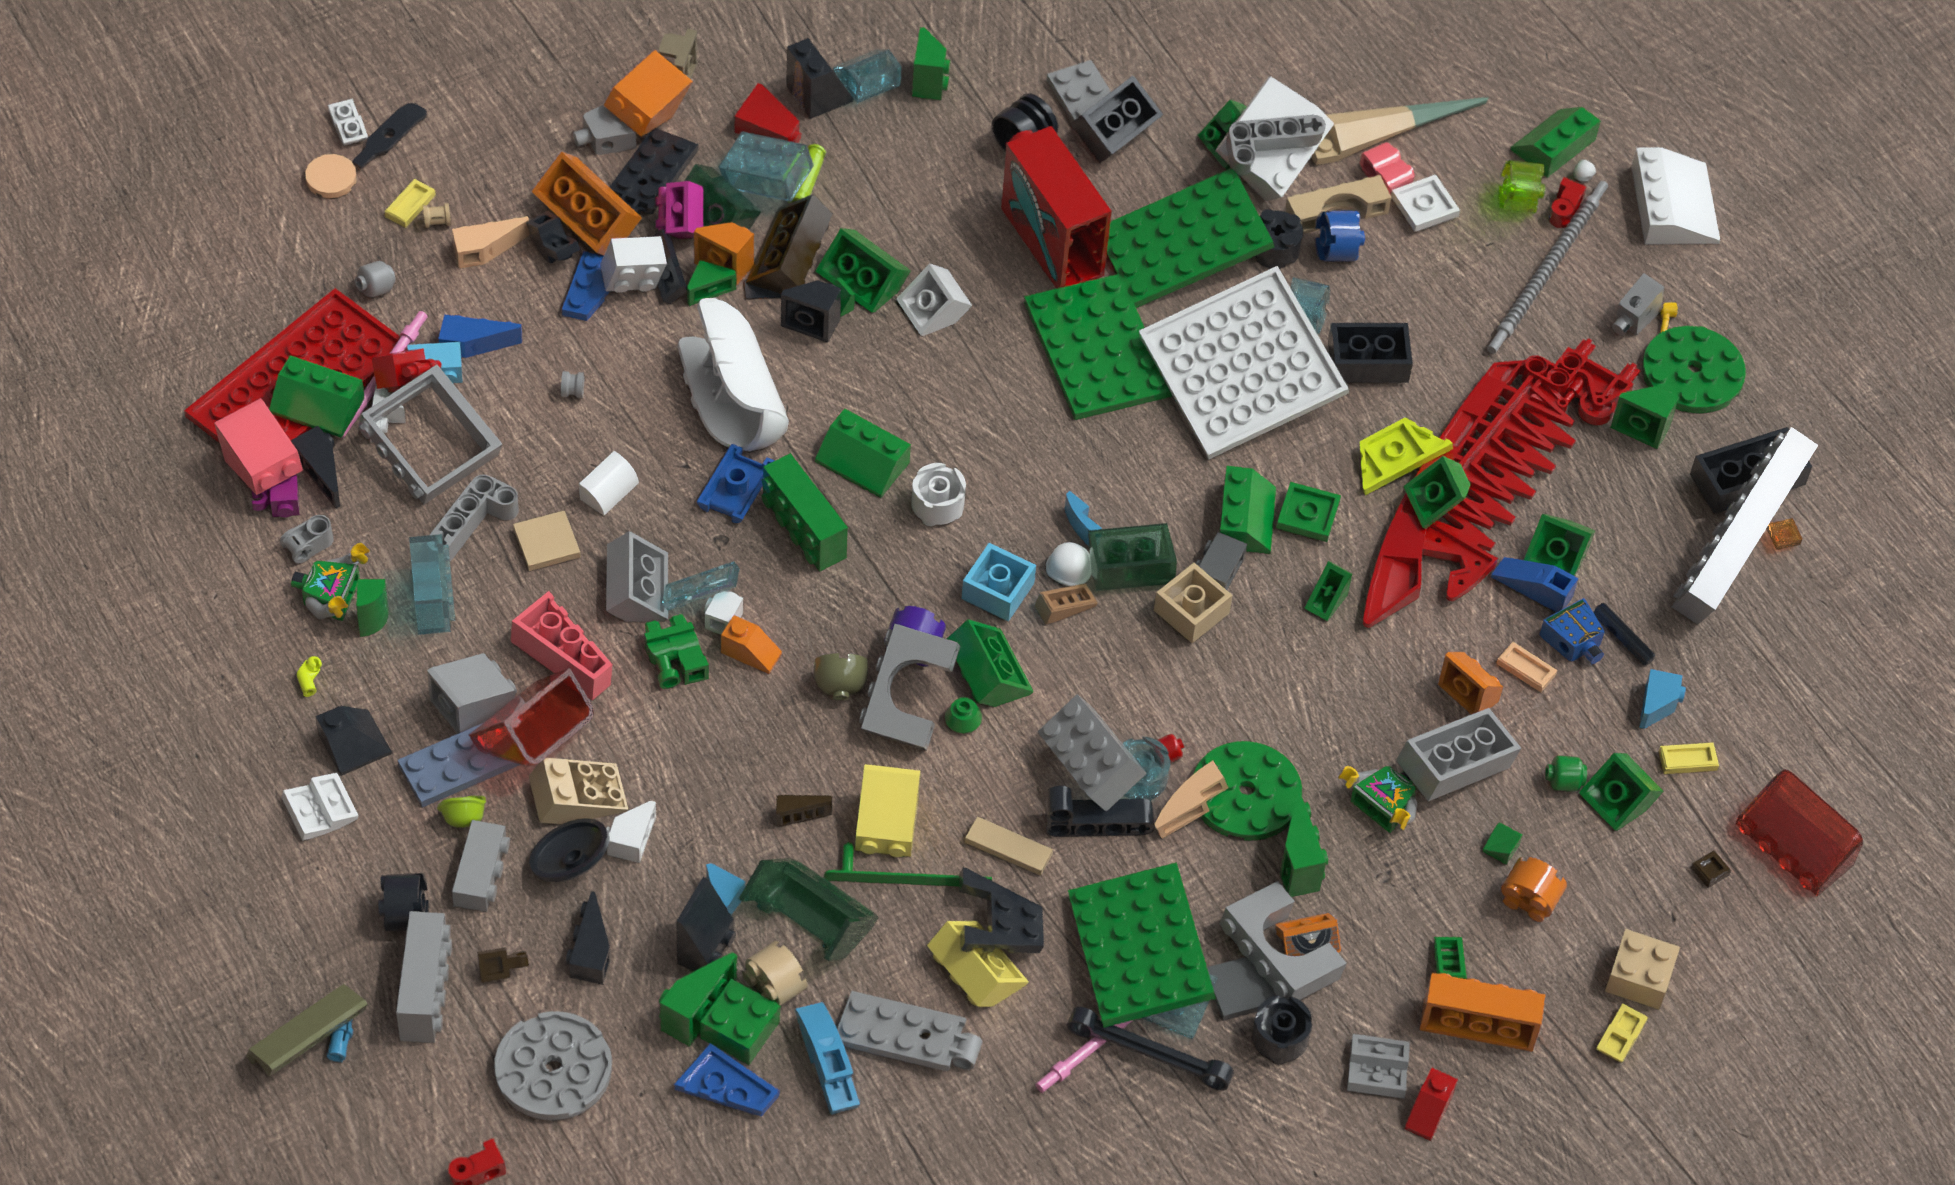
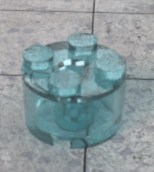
M1293 278L1290 288L1318 335L1323 328L1327 315L1325 308L1330 300V286L1314 281Z
M1142 737L1139 740H1133L1134 738L1128 739L1122 744L1147 774L1124 796L1130 799H1147L1151 801L1161 795L1167 787L1170 772L1169 752L1161 742L1150 737Z

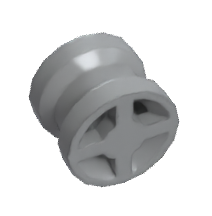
M563 371L561 397L575 395L577 398H583L584 372L570 374L568 371Z

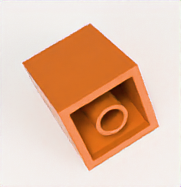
M655 50L613 87L603 106L642 137L674 116L693 81Z

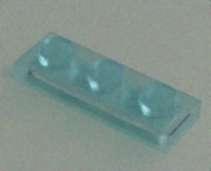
M733 561L666 584L662 604L668 611L700 599H706L723 591H729L737 585L740 568Z

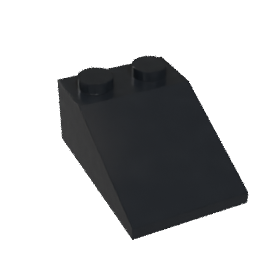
M706 877L701 879L676 920L677 964L694 972L722 958V952L725 947H730L736 937L734 919Z

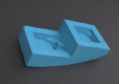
M1069 491L1065 499L1064 510L1066 516L1078 536L1093 549L1100 543L1101 527L1088 517L1089 506Z

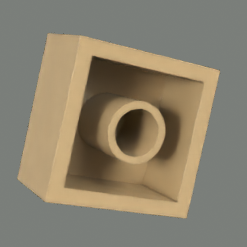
M1193 563L1156 592L1154 611L1193 643L1230 613L1233 595L1198 565Z
M1625 929L1605 992L1660 1010L1680 947Z

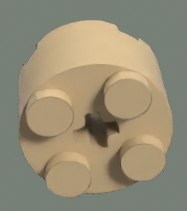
M774 941L746 959V970L742 974L749 986H755L760 995L781 1006L807 989L806 979L801 981L799 973L803 970L790 950L784 945L780 948L777 947L779 942Z

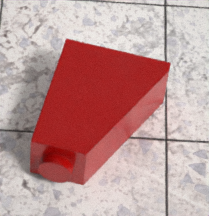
M757 83L735 115L734 133L788 154L793 146L796 147L801 139L799 120L762 84Z

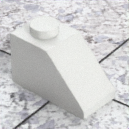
M649 801L615 817L612 827L606 828L610 837L607 855L640 863L656 818V802Z

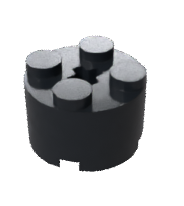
M1263 210L1260 218L1273 240L1274 248L1255 257L1257 262L1264 267L1270 269L1276 266L1279 269L1285 268V265L1296 262L1300 254L1303 237L1301 219L1295 214L1284 211Z
M424 873L381 875L380 883L381 890L384 892V899H379L378 909L379 915L384 916V929L390 932L407 931L410 911L429 913V900L425 899L424 892L428 891L426 877Z
M1272 996L1263 1001L1257 1009L1251 1035L1256 1050L1277 1065H1283L1286 1062L1299 1058L1305 1052L1309 1043L1312 1030L1311 1012L1302 1001L1294 997H1289L1288 999Z

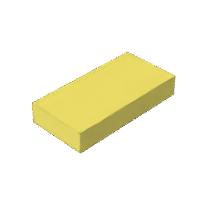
M414 179L385 210V217L406 228L423 210V205H427L436 196L435 189Z
M1714 743L1660 746L1659 756L1664 774L1718 770L1719 763Z

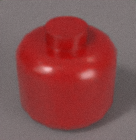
M1168 734L1155 741V746L1164 764H1171L1183 757L1182 749L1185 746L1181 738L1176 739L1174 734Z

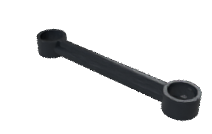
M1073 1008L1066 1024L1069 1031L1077 1036L1084 1038L1096 1036L1201 1077L1205 1085L1215 1090H1227L1234 1074L1233 1068L1223 1061L1213 1059L1206 1062L1114 1025L1104 1027L1098 1015L1088 1008Z

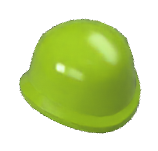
M477 795L445 799L437 805V810L442 813L446 823L450 826L457 828L470 827L472 820L481 821L483 819L486 797Z

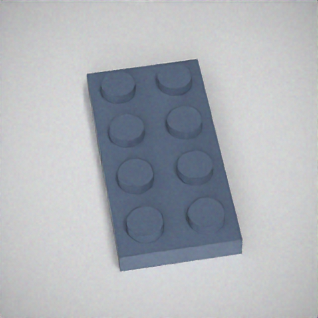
M499 717L398 759V766L422 808L523 764L520 752Z

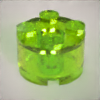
M1507 160L1500 176L1504 177L1503 185H1499L1498 188L1499 207L1509 211L1535 214L1538 208V199H1543L1545 195V184H1541L1544 165Z

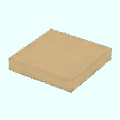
M565 511L513 524V530L529 571L581 557Z

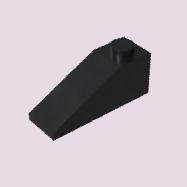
M316 426L292 439L291 442L298 451L302 468L337 509L340 507L333 453L335 443L329 433L324 434L319 426Z

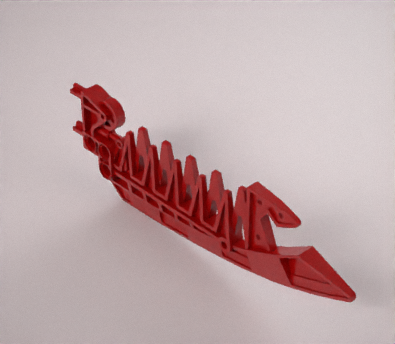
M1589 338L1587 340L1583 339L1575 350L1568 347L1555 364L1538 355L1530 356L1526 360L1494 362L1440 436V439L1444 441L1445 439L1450 440L1453 444V449L1423 464L1416 476L1419 475L1440 457L1445 456L1461 464L1470 482L1467 494L1478 502L1465 498L1442 516L1457 528L1437 520L1425 529L1422 527L1407 493L1404 495L1379 552L1366 600L1363 625L1370 628L1419 598L1422 584V555L1459 562L1462 569L1450 571L1446 593V598L1449 601H1455L1471 591L1495 569L1498 558L1486 552H1491L1495 547V542L1471 523L1489 530L1494 525V522L1490 519L1511 526L1516 517L1491 497L1511 504L1514 500L1512 494L1531 500L1536 493L1533 488L1511 471L1528 478H1532L1535 471L1533 469L1552 474L1556 465L1532 446L1551 453L1554 450L1552 443L1569 449L1575 445L1576 440L1552 422H1557L1569 428L1573 426L1574 420L1566 414L1568 404L1573 398L1580 399L1578 413L1586 423L1604 425L1611 421L1620 394L1632 391L1634 385L1632 382L1640 373V370L1636 368L1637 365L1634 363L1631 365L1627 364L1620 374L1617 375L1588 359L1596 348V345L1592 344L1593 340ZM1522 375L1521 381L1523 384L1519 389L1511 387L1510 385L1516 377ZM1501 396L1508 401L1505 406L1497 403ZM1488 414L1495 417L1491 423L1484 420ZM1523 414L1537 425L1527 422L1521 415ZM1476 431L1482 434L1478 440L1472 438ZM1503 439L1518 451L1508 448L1501 440ZM1465 448L1466 450H1468V452L1463 457L1460 454ZM1481 465H1484L1497 476L1487 473L1481 468Z

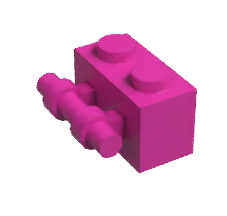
M690 181L666 183V187L658 188V197H656V206H658L656 229L658 231L664 229L666 234L679 239L694 238V230L698 227H703V187Z

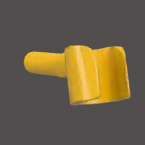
M1666 302L1663 304L1660 313L1662 317L1660 333L1667 330L1669 317L1676 318L1677 303Z

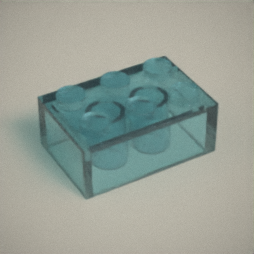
M741 132L720 164L719 169L726 188L792 202L814 167L808 147L805 144Z
M442 534L409 537L418 635L451 632L450 621H455L449 546L448 544L443 545Z

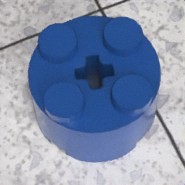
M1358 210L1322 211L1319 213L1315 229H1320V237H1315V244L1320 260L1327 262L1358 260L1359 247L1365 243V233L1363 230H1360L1359 226L1360 215Z

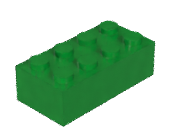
M792 454L785 455L763 466V479L761 480L763 485L762 501L768 509L771 508L779 525L781 527L785 526L789 531L793 543L802 548L808 563L814 564L818 571L821 572L846 559L847 525Z

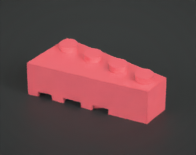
M549 591L512 620L511 642L592 701L611 685L613 664L593 641H589L583 635L584 631L582 628L570 620L568 612L562 606L559 607L554 601V596Z

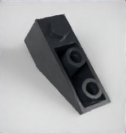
M591 891L589 900L583 901L580 917L583 918L582 923L575 927L573 934L575 946L573 950H568L565 965L569 966L570 978L603 985L610 964V945L596 893Z

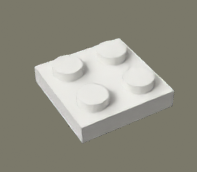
M1436 175L1392 190V199L1415 232L1459 217L1460 209Z

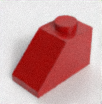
M1431 1068L1405 1125V1130L1431 1141L1454 1095L1458 1079Z

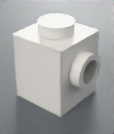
M718 589L713 598L710 597L705 606V629L722 634L733 615L741 618L743 614V598L733 592Z

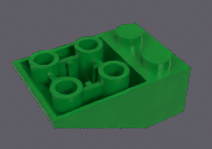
M1301 792L1296 794L1279 874L1284 889L1291 897L1320 891L1322 880L1325 879V866L1328 865L1327 852L1325 849H1321L1319 844V830L1316 825H1312L1310 819L1311 809L1309 803L1304 802Z

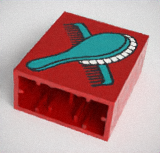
M1052 126L1034 133L1030 130L1019 132L1006 143L1002 211L1056 289L1103 277L1106 265L1111 209Z

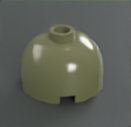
M839 653L819 656L815 659L813 666L816 684L821 691L832 695L834 700H847L849 695L856 694L864 687L868 676V661L863 656L848 654V659L839 658Z

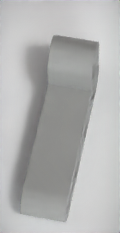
M1302 115L1233 123L1226 138L1230 168L1236 171L1237 175H1247L1253 167L1256 151L1308 147L1319 144L1326 129L1325 120L1319 115ZM1285 130H1288V131L1292 132L1293 134H1292V135H1288V134H1286L1284 131H1285ZM1259 133H1265L1269 137H1262ZM1234 135H1240L1244 139H1237ZM1238 158H1245L1248 162H1242Z
M478 475L472 479L429 535L427 545L430 562L437 566H444L450 563L488 513L501 520L514 519L519 513L516 489L488 475Z

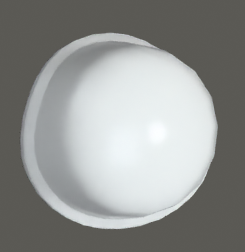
M1072 542L1058 545L1046 562L1048 576L1066 586L1086 583L1090 579L1093 570L1092 558L1089 552L1079 544Z

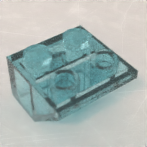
M876 49L833 67V71L857 103L896 88L901 83V65L889 49Z

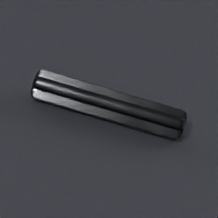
M1603 602L1595 608L1594 614L1643 665L1646 666L1654 660L1655 653L1606 603Z

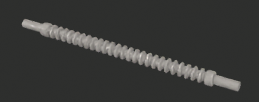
M1600 181L1592 194L1584 199L1580 209L1576 211L1564 232L1561 233V237L1554 243L1551 251L1548 252L1545 260L1542 261L1532 279L1529 280L1516 303L1512 305L1509 313L1506 314V317L1499 324L1497 334L1487 347L1490 353L1495 354L1504 340L1512 335L1520 320L1523 319V315L1527 313L1536 296L1539 295L1549 277L1552 276L1556 267H1558L1559 262L1562 261L1565 253L1568 252L1578 234L1584 228V225L1587 224V221L1594 214V211L1599 206L1600 198L1608 188V184L1605 181Z

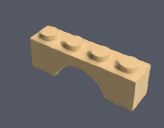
M1379 175L1288 197L1285 212L1299 216L1303 227V234L1319 231V229H1315L1319 213L1322 211L1337 209L1358 210L1359 215L1364 219L1388 214L1391 196Z

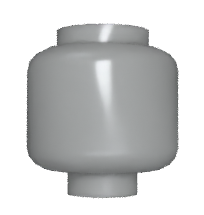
M382 261L361 266L355 278L357 289L369 298L390 292L395 283V274L392 267Z

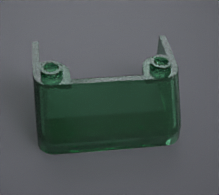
M792 858L760 860L738 898L742 902H757V908L767 914H771L772 911L782 912L821 939V946L824 948L823 953L825 954L824 959L827 961L845 959L870 932L878 920V916L869 908L803 863Z

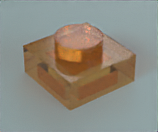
M1793 518L1772 522L1767 526V532L1776 550L1801 545L1803 538Z

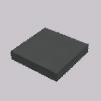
M1247 957L1207 967L1216 999L1214 1000L1223 1021L1257 1012L1258 1007L1263 1001L1275 996L1271 985L1264 977L1258 974L1256 967Z

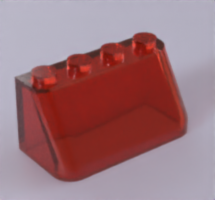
M568 668L532 683L470 733L469 737L476 748L482 753L530 767L542 762L589 723L593 718L594 709L573 672Z
M1786 769L1781 770L1769 781L1739 814L1735 823L1743 834L1752 838L1763 852L1770 854L1785 871L1790 872L1806 890L1811 891L1816 896H1819L1854 866L1863 846V838L1860 832L1795 774Z

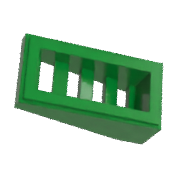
M1434 937L1436 974L1446 973L1452 977L1467 979L1462 937ZM1441 949H1457V951H1441Z

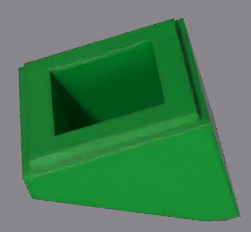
M1498 822L1482 852L1507 865L1519 847L1523 834Z

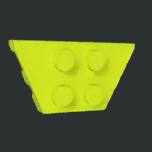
M1403 418L1361 440L1363 493L1367 495L1452 450V442L1448 439L1444 441L1434 436L1433 431L1425 427H1419L1415 422L1407 418Z

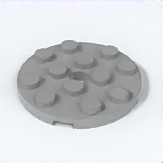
M557 1011L539 1013L538 1017L525 1022L520 1021L503 1037L495 1057L496 1080L504 1098L518 1111L533 1118L543 1120L571 1118L591 1108L605 1093L612 1074L610 1047H608L601 1031L594 1024L578 1015ZM554 1060L561 1063L562 1067L552 1070V1072H549V1069L546 1068V1064Z

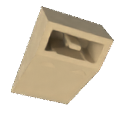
M543 757L529 775L540 823L564 824L576 819H595L624 813L629 810L618 767L615 763Z

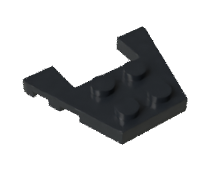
M963 867L959 874V892L987 900L988 931L964 925L960 932L961 951L971 952L972 948H982L983 952H993L995 948L1007 949L1008 953H1040L1044 947L1042 906Z

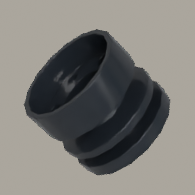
M1026 93L1014 101L1010 107L1005 108L992 120L991 127L998 144L1006 152V143L1019 132L1030 130L1034 133L1052 126L1055 132L1058 133L1059 126L1056 116L1048 104L1039 96Z

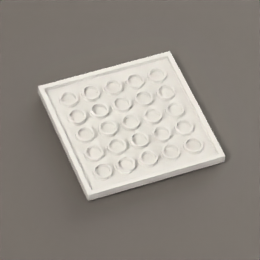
M1278 266L1139 330L1140 338L1208 459L1349 393V388Z

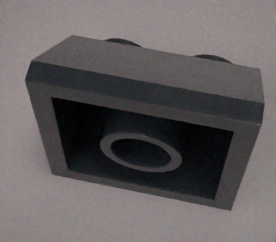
M816 280L783 290L781 293V327L828 343L840 322L841 288Z

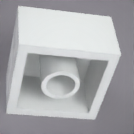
M662 238L611 239L600 264L605 290L622 293L627 290L650 291L655 289L667 264Z

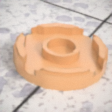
M336 154L322 155L315 158L308 164L305 171L306 183L310 191L314 194H321L323 198L328 199L339 198L348 194L351 191V187L357 181L356 169L353 163L346 157Z

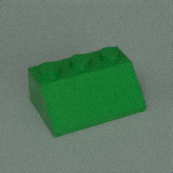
M1584 107L1559 109L1512 145L1510 150L1548 178L1596 140L1601 120Z
M840 228L818 265L816 272L832 284L835 283L837 278H842L855 293V301L870 312L875 313L900 291L911 270L855 229Z
M290 355L278 374L269 410L273 415L311 428L319 426L323 432L342 438L365 399L362 379Z
M844 409L830 425L816 455L815 462L882 498L909 465L911 444L853 412Z
M1226 465L1219 533L1246 543V551L1270 554L1276 486L1253 468Z
M967 619L946 638L960 645L956 660L961 668L962 677L970 685L972 696L978 703L997 707L1029 696L1034 692L1000 628Z

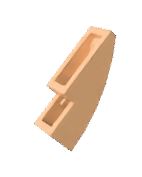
M1211 761L1187 779L1164 806L1154 824L1162 839L1209 812L1206 801L1228 789L1226 781L1214 761Z

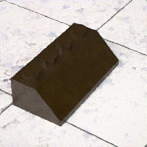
M813 194L779 207L746 283L777 293H782L783 290L805 284V278L813 266V259L821 247V240L829 228V222L833 213Z

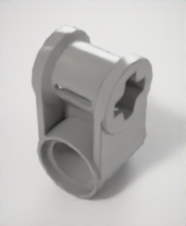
M324 515L312 516L297 527L286 531L280 539V544L292 553V559L295 563L306 562L315 554L332 545L334 536L331 522Z

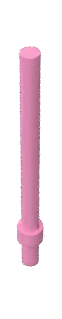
M419 311L410 325L404 327L400 333L401 338L390 353L405 351L407 345L415 341L419 335L418 330L428 317L426 313ZM375 375L365 388V399L342 438L346 436L373 397L376 387Z
M1132 1021L1116 1024L1114 1026L1123 1029ZM1096 1036L1093 1037L1065 1061H1059L1050 1068L1051 1072L1036 1083L1037 1089L1043 1093L1057 1081L1062 1082L1071 1074L1070 1071L1107 1041Z

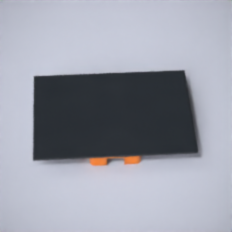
M744 279L746 299L781 298V293L747 284V279Z

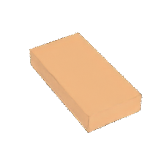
M1514 642L1508 646L1497 660V665L1539 692H1542L1557 674L1555 668Z

